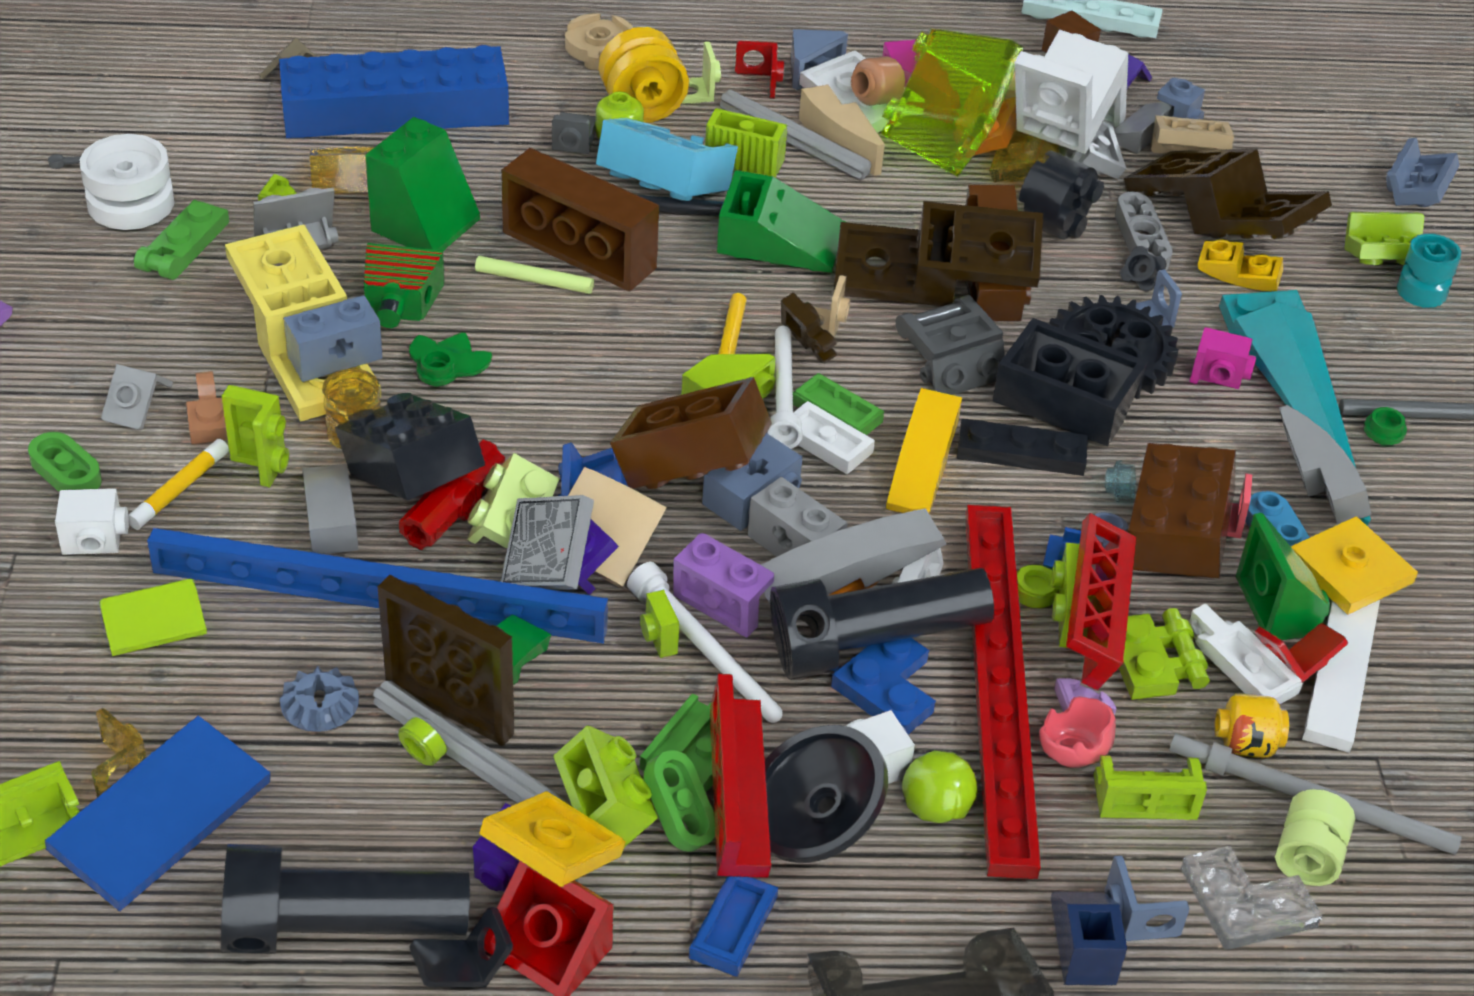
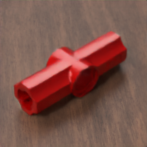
M483 439L479 445L485 466L424 493L421 499L399 520V533L407 539L409 545L419 550H423L425 547H432L458 518L463 521L468 520L475 504L482 499V493L486 489L483 483L488 472L495 463L502 465L505 462V456L500 453L496 444Z

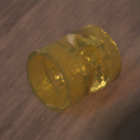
M344 369L333 373L324 381L322 394L326 411V432L330 443L342 449L335 427L348 422V417L355 412L365 409H372L374 411L380 408L379 382L368 371Z

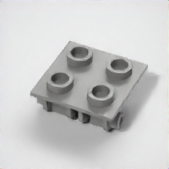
M310 188L299 194L288 196L271 195L260 201H254V237L304 224L319 249L331 248L332 243L339 242L337 229L332 227L334 188Z

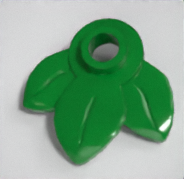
M465 332L451 336L438 343L427 336L418 335L409 347L410 357L417 363L418 378L423 383L435 387L447 385L457 377L477 375L487 369L492 361L491 352H472L469 338Z

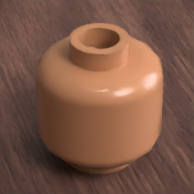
M888 56L861 60L856 65L851 76V88L855 96L861 103L868 106L894 103L901 97L905 87V74L902 66L896 59Z

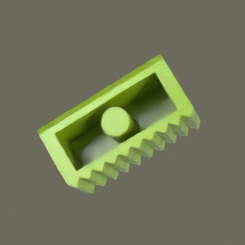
M715 108L706 124L705 146L720 147L725 146L726 143L738 146L734 170L776 178L785 160L788 125Z

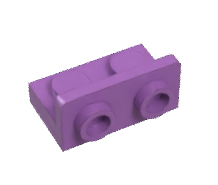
M701 533L674 558L673 596L748 638L758 627L759 597L774 582V573L710 536Z

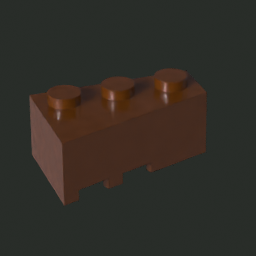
M968 185L965 205L1018 211L1015 185ZM995 241L990 244L992 248L998 251L1010 249L1009 245L1002 241ZM966 281L968 294L993 321H1021L1024 305H1030L1031 287Z

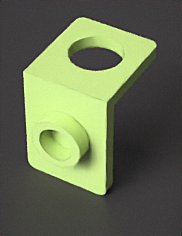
M704 42L702 77L689 78V87L695 88L698 92L687 95L682 104L714 102L715 82H720L721 69L710 42Z

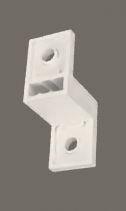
M1062 30L1058 31L1045 57L1021 51L1015 61L1017 131L1086 154L1103 121L1116 128L1126 118L1128 52L1114 45H1105L1087 39L1080 34H1071Z

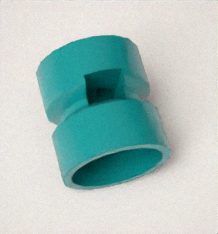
M1421 234L1412 239L1405 265L1402 268L1396 289L1398 294L1405 301L1415 306L1433 308L1442 305L1447 299L1453 280L1452 277L1455 275L1461 259L1462 252L1460 247L1453 240L1438 234Z

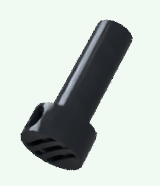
M979 567L829 596L821 579L774 586L770 591V610L780 662L786 677L793 680L837 671L839 651L991 623L994 619V600L987 574L983 568ZM797 620L804 621L809 625L811 638H806L798 632L796 627Z
M228 844L222 899L221 953L276 954L278 932L466 936L470 905L469 871L282 867V845Z

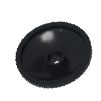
M818 726L792 736L779 745L766 758L765 775L770 853L779 859L794 863L817 862L846 850L869 830L883 807L888 789L886 762L878 747L869 737L847 726Z

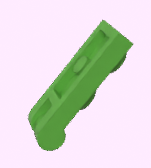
M193 200L148 247L141 246L137 250L134 257L135 268L145 272L155 270L158 271L161 277L175 280L229 224L228 210Z

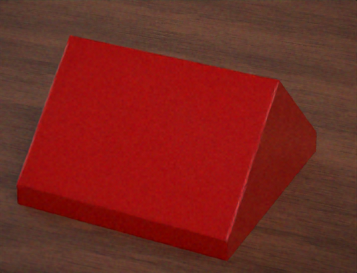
M519 861L497 906L513 943V950L504 963L553 995L570 996L612 949L613 904L575 880L560 887L525 863ZM490 928L485 936L484 948L486 952L493 955L495 935Z

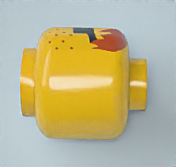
M1235 694L1229 698L1225 709L1218 708L1216 711L1215 736L1223 738L1224 746L1233 748L1232 754L1243 757L1270 758L1275 755L1278 748L1286 746L1289 733V715L1287 710L1281 709L1280 704L1274 697Z

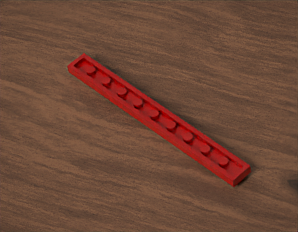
M967 505L965 523L968 570L979 567L984 569L990 582L994 600L993 621L972 626L987 877L1038 879L1041 862L1011 507Z

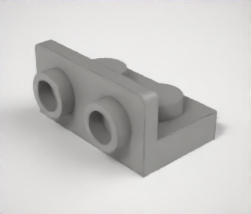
M1104 121L1100 125L1086 154L1059 145L1062 155L1094 168L1099 175L1107 174L1118 179L1126 170L1113 125Z

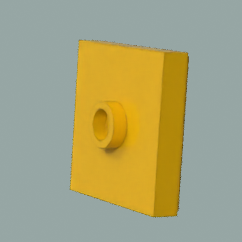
M1357 516L1290 546L1310 569L1320 589L1324 590L1327 596L1347 615L1413 584L1418 574V571Z
M548 791L485 817L479 832L481 836L560 887L621 857L626 843L623 838Z

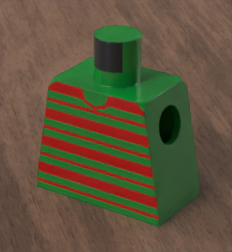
M367 243L364 296L379 318L380 325L385 328H395L401 320H423L445 283L443 251Z

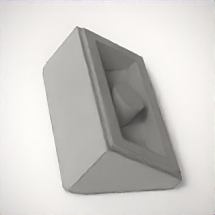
M1165 102L1142 106L1114 129L1119 146L1138 154L1151 143L1155 116L1173 117L1175 106Z

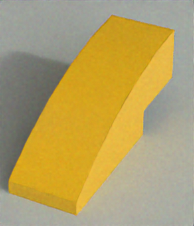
M924 388L920 389L893 476L886 509L905 513L926 508L930 515L958 425L962 397Z

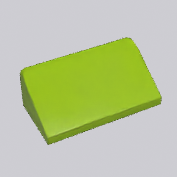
M185 579L103 598L99 602L112 656L207 634L193 579Z

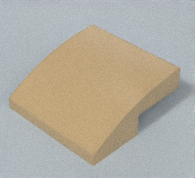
M584 467L568 496L584 495L594 500L591 519L619 546L594 573L622 588L667 507L622 483Z

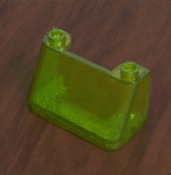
M931 28L928 33L921 31L911 48L916 53L914 57L916 64L900 98L892 97L882 114V117L887 119L881 134L958 177L989 134L1015 72V61L1024 47L1006 38Z

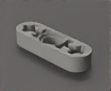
M1138 192L1121 194L1118 198L1115 218L1130 254L1135 247L1143 246L1151 255L1164 257L1167 263L1165 270L1168 271L1173 250L1151 200L1146 195ZM1136 231L1147 232V233H1149V234H1151V235L1140 234V233H1137ZM1143 265L1141 266L1140 271L1145 272L1147 270V267Z

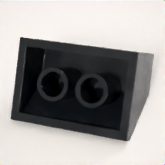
M1032 318L999 363L992 401L1071 433L1088 435V440L1108 447L1126 418L1148 361Z

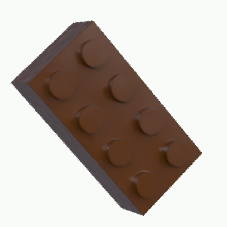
M531 147L501 170L504 234L629 292L657 269L658 204Z

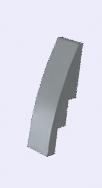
M926 508L875 519L839 530L798 546L761 564V566L774 573V582L766 589L764 595L770 604V591L772 587L812 579H821L828 595L859 578L866 588L945 546L946 542Z

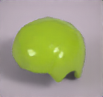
M934 750L917 757L910 764L902 781V792L908 809L921 820L944 823L952 819H964L974 801H977V781L972 768L966 760L954 752Z

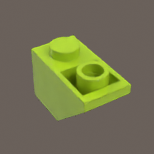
M710 354L682 374L681 395L754 377L762 398H765L771 393L775 385L776 358L770 354Z

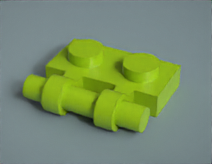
M1170 608L1164 611L1162 619L1165 626L1155 627L1150 614L1128 616L1123 664L1119 667V671L1131 700L1176 695L1179 679L1189 678L1192 687L1195 689L1204 688L1209 684L1210 679L1206 672L1208 663L1203 652L1195 648L1192 641L1194 637L1192 627L1188 620L1182 618L1178 609ZM1175 647L1179 657L1169 658L1165 648Z

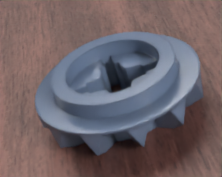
M317 665L313 673L306 674L298 671L294 681L284 682L283 695L280 697L281 711L286 720L299 729L312 732L328 731L343 725L355 714L359 705V692L355 687L352 676H342L337 667L329 672H323ZM317 690H322L325 694L322 707H317V702L314 701V692Z

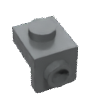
M560 112V115H554L552 120V150L589 154L596 133L595 116Z

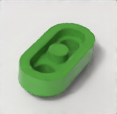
M47 432L38 435L30 442L28 453L32 468L58 492L60 490L99 489L101 486L102 477L98 461L70 436L61 432Z
M676 750L665 751L651 759L644 770V781L651 790L652 796L650 798L669 841L676 848L687 852L695 851L710 843L715 837L714 811L692 761L685 754ZM664 776L667 778L669 786L667 785ZM683 822L687 825L688 831L686 830Z

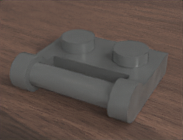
M970 295L958 297L952 304L913 315L910 312L901 314L895 320L898 334L903 339L908 338L927 361L1003 339V331Z

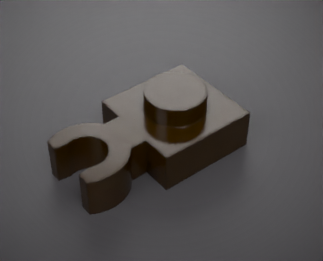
M794 292L781 300V323L790 329L791 334L805 349L810 347L817 359L823 364L836 357L837 353L832 347L837 344V341L830 332L823 330L819 326L820 316L814 306L809 302L804 303Z

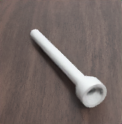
M779 326L775 331L776 414L770 418L772 424L768 429V434L792 449L802 440V422L793 413L791 331L787 326Z
M646 562L637 567L627 581L628 589L641 602H646L647 593L664 590L679 621V629L722 674H733V686L746 699L761 700L762 716L768 722L776 723L780 721L783 715L781 707L669 592L667 575L654 562Z

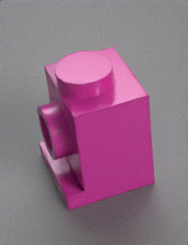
M1204 327L1190 383L1198 384V380H1203L1239 389L1241 380H1250L1254 369L1256 356L1249 355L1253 339Z

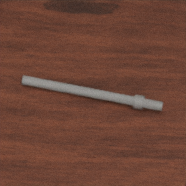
M1177 733L1173 737L1169 751L1187 758H1198L1200 763L1206 764L1205 770L1222 776L1224 772H1228L1291 796L1310 789L1325 790L1337 794L1346 800L1354 810L1355 819L1444 852L1453 855L1457 854L1462 837L1232 754L1233 748L1214 742L1213 746Z

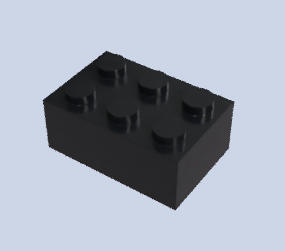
M411 393L394 395L386 401L387 405L374 411L372 409H365L355 412L348 417V422L335 427L350 475L407 501L485 466L470 415L453 410L451 407L436 404L431 400L414 396Z

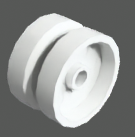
M112 135L90 145L80 157V169L83 185L85 186L88 213L97 223L113 229H140L156 224L170 214L175 203L167 150L159 141L144 135Z

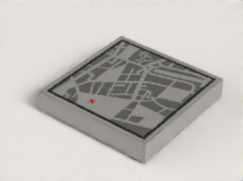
M584 495L517 498L501 582L541 587L550 590H577L594 500Z

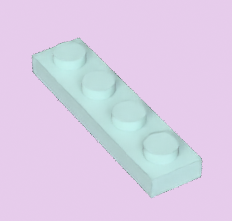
M1024 0L1021 14L1031 15L1036 19H1051L1073 10L1102 31H1119L1130 33L1139 38H1156L1163 9L1117 0Z

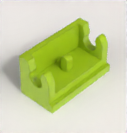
M1100 755V766H1095L1093 774L1100 818L1198 820L1207 792L1200 760L1188 757V769H1182L1181 772L1114 771L1111 756Z
M60 761L0 784V866L45 849V840L80 812L77 808L79 805L78 799Z

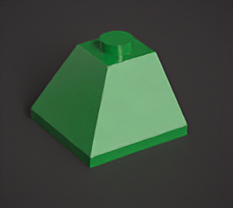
M1263 513L1254 514L1235 577L1259 627L1280 640L1303 638L1318 624L1323 623L1324 618L1328 615L1330 608L1328 596L1324 590L1320 589L1310 569Z

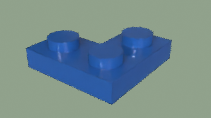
M913 638L867 646L832 675L831 687L872 717L891 710L908 735L934 713L936 700L907 681L911 675L927 663L929 650Z

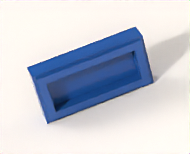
M727 876L689 948V959L738 977L777 900L778 887L752 877Z

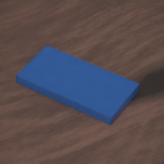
M198 715L45 840L46 850L120 912L270 783L271 772Z

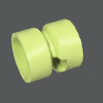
M1316 789L1301 791L1292 798L1284 824L1285 828L1281 834L1275 854L1277 866L1286 876L1299 883L1312 886L1328 885L1339 878L1347 852L1346 847L1355 822L1354 810L1349 803L1337 794Z

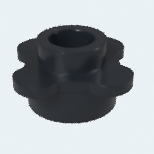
M1137 246L1127 258L1120 275L1124 281H1133L1139 284L1141 290L1148 292L1154 289L1157 273L1159 270L1166 269L1167 263L1164 257L1160 255L1153 256L1147 252L1145 247ZM1143 265L1147 267V270L1145 272L1140 271V268Z

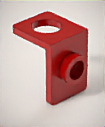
M738 41L736 45L735 72L737 74L769 75V99H775L776 82H783L784 60H777L778 43ZM748 51H758L763 55L764 60L759 65L752 66L744 61V54Z
M1323 623L1318 624L1290 649L1287 648L1282 640L1265 629L1259 627L1254 631L1259 640L1302 680V683L1316 671L1325 667L1329 660L1348 644L1345 636Z

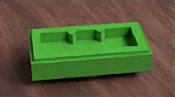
M817 373L793 392V405L797 408L809 401L865 435H868L883 423V410L820 373Z

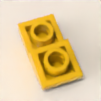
M1227 240L1205 241L1198 260V269L1216 279L1236 286L1273 292L1278 291L1283 273V257H1272L1265 254L1244 255V242H1229Z

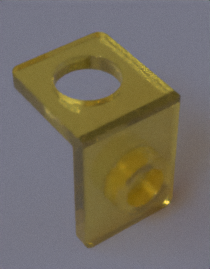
M103 707L96 711L101 738L104 744L116 754L93 769L91 773L97 797L112 786L107 785V782L116 768L128 764L126 775L146 758L144 742L136 728L130 723L123 725Z

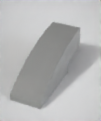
M1288 405L1279 407L1284 431L1308 497L1325 492L1337 525L1356 516L1360 519L1372 515L1365 485L1356 467L1344 450L1325 430L1307 416Z
M347 464L302 468L312 552L332 554L358 551L356 519Z

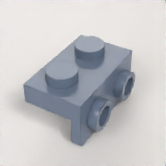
M1408 138L1386 176L1387 188L1389 192H1393L1395 205L1428 207L1440 203L1460 166L1457 153L1420 155L1417 138Z

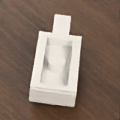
M1206 603L1192 610L1189 623L1194 632L1196 644L1245 694L1271 696L1279 704L1299 694L1303 684L1302 680L1240 621L1232 623L1227 620L1224 622Z

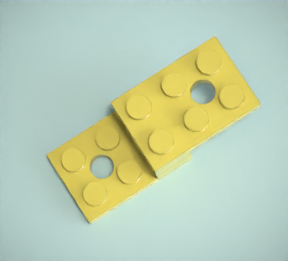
M304 224L225 244L227 259L254 307L258 345L300 422L381 399V386L367 363L325 375L331 379L315 378L302 382L287 356L284 317L347 299L346 293ZM282 263L283 265L275 266L274 264Z

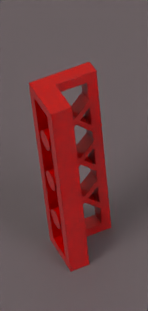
M1089 513L1082 522L1066 647L1084 656L1081 683L1098 691L1118 670L1124 660L1136 536ZM1095 534L1110 541L1105 548ZM1096 564L1095 570L1092 568L1091 565ZM1092 595V599L1090 602L1087 597ZM1088 627L1086 638L1083 636V629Z
M718 674L710 706L717 876L768 878L771 870L761 700L734 699L733 674Z

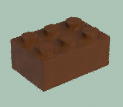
M754 377L638 405L612 439L610 445L629 488L634 489L646 486L647 489H656L667 484L672 479L685 477L686 480H694L706 475L711 470L725 467V470L733 471L744 467L750 462L752 455L762 442L772 422Z
M1147 444L1128 533L1136 536L1133 570L1220 578L1235 492L1236 450L1173 444Z

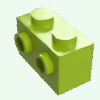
M587 725L553 755L572 807L626 841L624 847L658 819L650 800L652 796L651 790L642 779L635 763L636 753L630 743L623 737H614Z

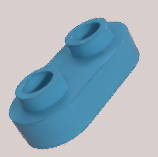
M1262 491L1251 495L1245 520L1249 529L1254 514L1263 513L1290 546L1309 538L1308 533L1285 498L1271 491Z

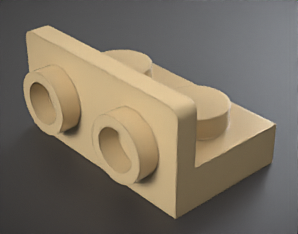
M1156 115L1150 148L1153 153L1167 154L1170 151L1232 149L1234 134L1229 122Z

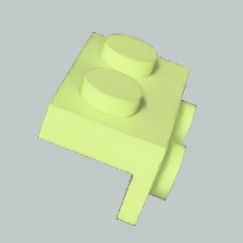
M515 453L502 465L495 463L483 483V486L488 489L484 500L480 499L475 504L469 515L468 523L473 526L467 540L476 544L485 536L508 548L517 498L553 497L560 478Z

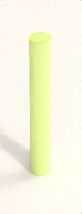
M478 256L475 263V271L588 294L592 293L594 278L484 256Z

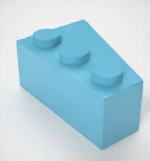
M629 118L603 120L596 165L610 169L609 174L614 177L624 179L632 177L640 180L639 185L655 190L663 188L670 191L672 198L690 201L696 195L729 189L738 146L726 143L725 146L709 147L703 145L704 137L691 135V139L687 140L670 134V129Z

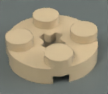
M591 13L576 17L567 25L565 49L572 57L583 61L586 68L598 70L599 58L606 44L616 35L633 28V26L627 20L612 15V21L601 19V13Z

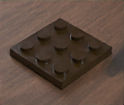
M389 575L377 586L385 680L392 681L433 710L504 746L514 735L512 636L506 634L495 625H488L472 617L456 605L447 604L425 593L414 584H408Z

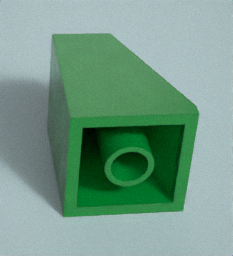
M412 117L365 154L372 232L406 247L444 251L480 220L479 209L445 129L430 124L425 120Z

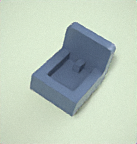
M1173 77L1158 91V100L1175 106L1173 117L1200 120L1204 118V111L1201 110L1205 89L1193 85L1188 80Z

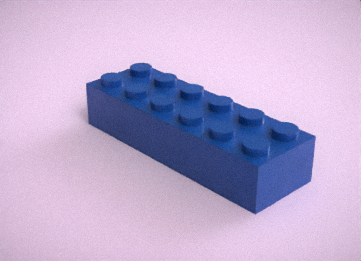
M480 45L475 48L461 49L444 47L439 50L426 51L408 49L402 52L391 53L371 51L355 55L336 53L320 57L293 56L279 59L286 139L395 132L412 117L425 120L442 129L509 125V88L501 46Z

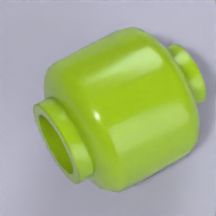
M614 92L602 98L595 110V131L597 137L600 139L603 120L629 118L644 122V109L641 102L625 92Z

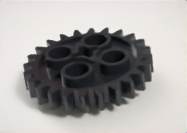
M1099 295L1098 303H1093L1088 297H1083L1082 306L1071 301L1069 302L1068 311L1058 309L1057 317L1050 319L1049 324L1148 361L1134 396L1136 399L1140 398L1141 389L1153 394L1156 384L1164 386L1167 376L1171 377L1173 375L1179 349L1176 348L1178 338L1171 336L1173 329L1171 325H1162L1164 316H1149L1150 306L1139 310L1136 309V300H1132L1127 305L1121 303L1120 296H1116L1113 303L1107 302L1103 295ZM1121 327L1119 338H1116L1113 342L1115 332Z

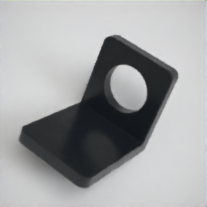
M489 907L466 940L414 939L409 948L425 986L487 987L513 950V943L498 908ZM491 928L495 935V950L489 959L485 953L484 941L488 930Z

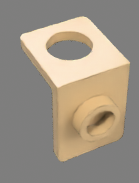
M841 275L832 297L831 310L814 307L820 319L824 322L820 327L830 332L834 338L840 322L846 323L850 308V299L844 298L846 276Z

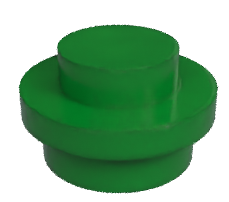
M1377 408L1372 414L1367 416L1364 423V431L1369 438L1378 444H1398L1404 440L1407 433L1405 417L1393 408Z

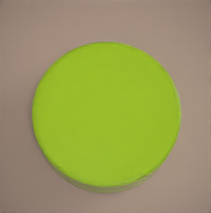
M1027 565L1017 571L1018 595L1021 604L1030 608H1045L1053 604L1055 593L1058 594L1059 588L1052 587L1051 569L1041 565Z
M412 717L398 731L403 747L412 757L424 765L433 766L447 752L446 745L441 736L427 722L418 717Z

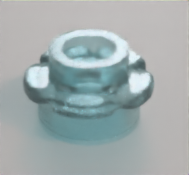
M1122 460L1116 461L1114 468H1107L1105 476L1106 493L1113 494L1114 500L1120 503L1121 498L1133 499L1136 490L1135 465L1123 464Z

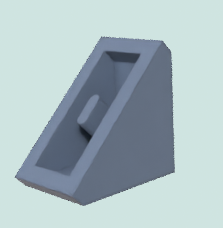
M793 29L791 48L792 88L797 91L803 88L799 84L800 72L846 54L848 34L844 31Z

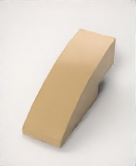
M828 84L801 89L799 120L804 127L868 159L871 162L870 174L874 176L880 175L885 143L857 103L842 105Z

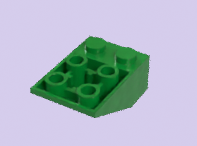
M735 170L719 214L717 253L730 255L735 258L770 262L775 265L782 264L805 268L811 271L832 273L838 253L840 224L845 221L773 176Z

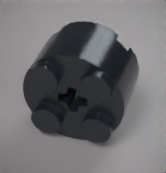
M1048 151L1045 155L1049 158L1044 163L1037 160L1030 169L1022 185L1018 201L1024 203V211L1043 213L1042 231L1060 239H1067L1070 236L1079 238L1087 226L1088 219L1086 216L1092 203H1096L1102 195L1104 183L1098 180L1097 172L1094 168L1055 151Z

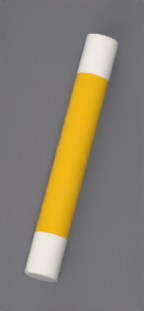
M216 439L128 514L129 525L136 530L144 526L229 452L226 442L222 439Z

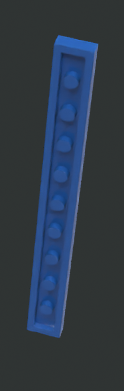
M153 528L147 540L152 570L156 574L379 608L377 586L389 575H392L408 584L420 587L425 593L447 604L458 606L465 613L488 625L497 626L513 614L550 633L551 636L604 644L607 633L608 598Z

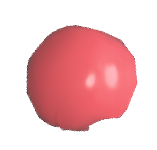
M1081 696L1074 697L1068 709L1064 712L1057 713L1053 708L1050 709L1044 725L1041 726L1039 731L1041 746L1048 757L1068 768L1090 766L1099 762L1100 755H1107L1113 747L1116 719L1112 708L1099 699Z

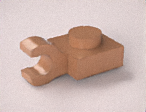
M213 371L195 373L199 400L186 402L191 444L214 442L216 439L228 440L222 398H217Z

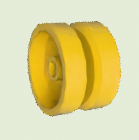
M634 27L623 31L606 44L600 55L598 71L609 95L614 92H625L640 101L644 109L645 123H653L668 117L680 107L687 96L689 78L686 68L678 57L671 40L659 30L650 27Z

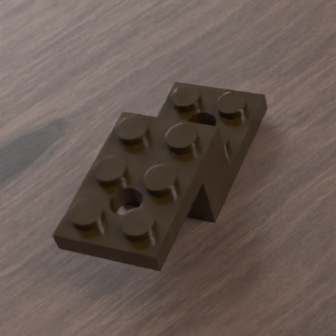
M1258 149L1170 151L1124 177L1127 192H1143L1146 196L1162 192H1171L1173 196L1185 195L1194 234H1210L1211 238H1222L1229 235H1240L1242 239L1254 238L1259 235H1271L1272 239L1286 238L1294 234L1295 228L1317 220L1319 213L1332 206L1329 191H1267Z
M923 201L919 230L841 222L834 291L841 275L846 276L844 296L945 306L953 303L957 280L1038 288L1041 267L1043 213ZM995 241H1002L1008 244L1010 249L998 251L992 248L990 244ZM878 257L883 259L886 264L882 267H873L866 260Z

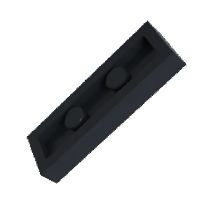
M961 418L957 459L1084 476L1087 465L1088 435Z

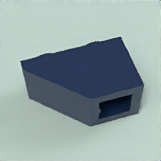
M1052 892L1051 903L1064 985H1117L1127 952L1120 905L1104 892Z

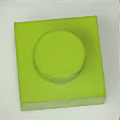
M664 590L647 593L646 613L640 615L643 636L647 642L653 641L660 658L678 654L679 621Z

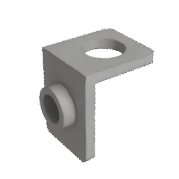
M116 364L101 415L102 420L137 430L143 429L156 384L172 388L173 381L154 373Z

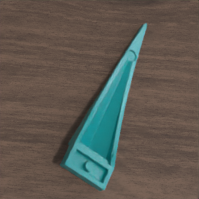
M1298 290L1222 295L1219 308L1229 333L1253 339L1249 355L1256 356L1255 365L1266 377L1285 405L1307 416L1325 430L1344 450L1355 466L1312 313L1306 311ZM1367 516L1360 518V520L1368 526L1371 518Z

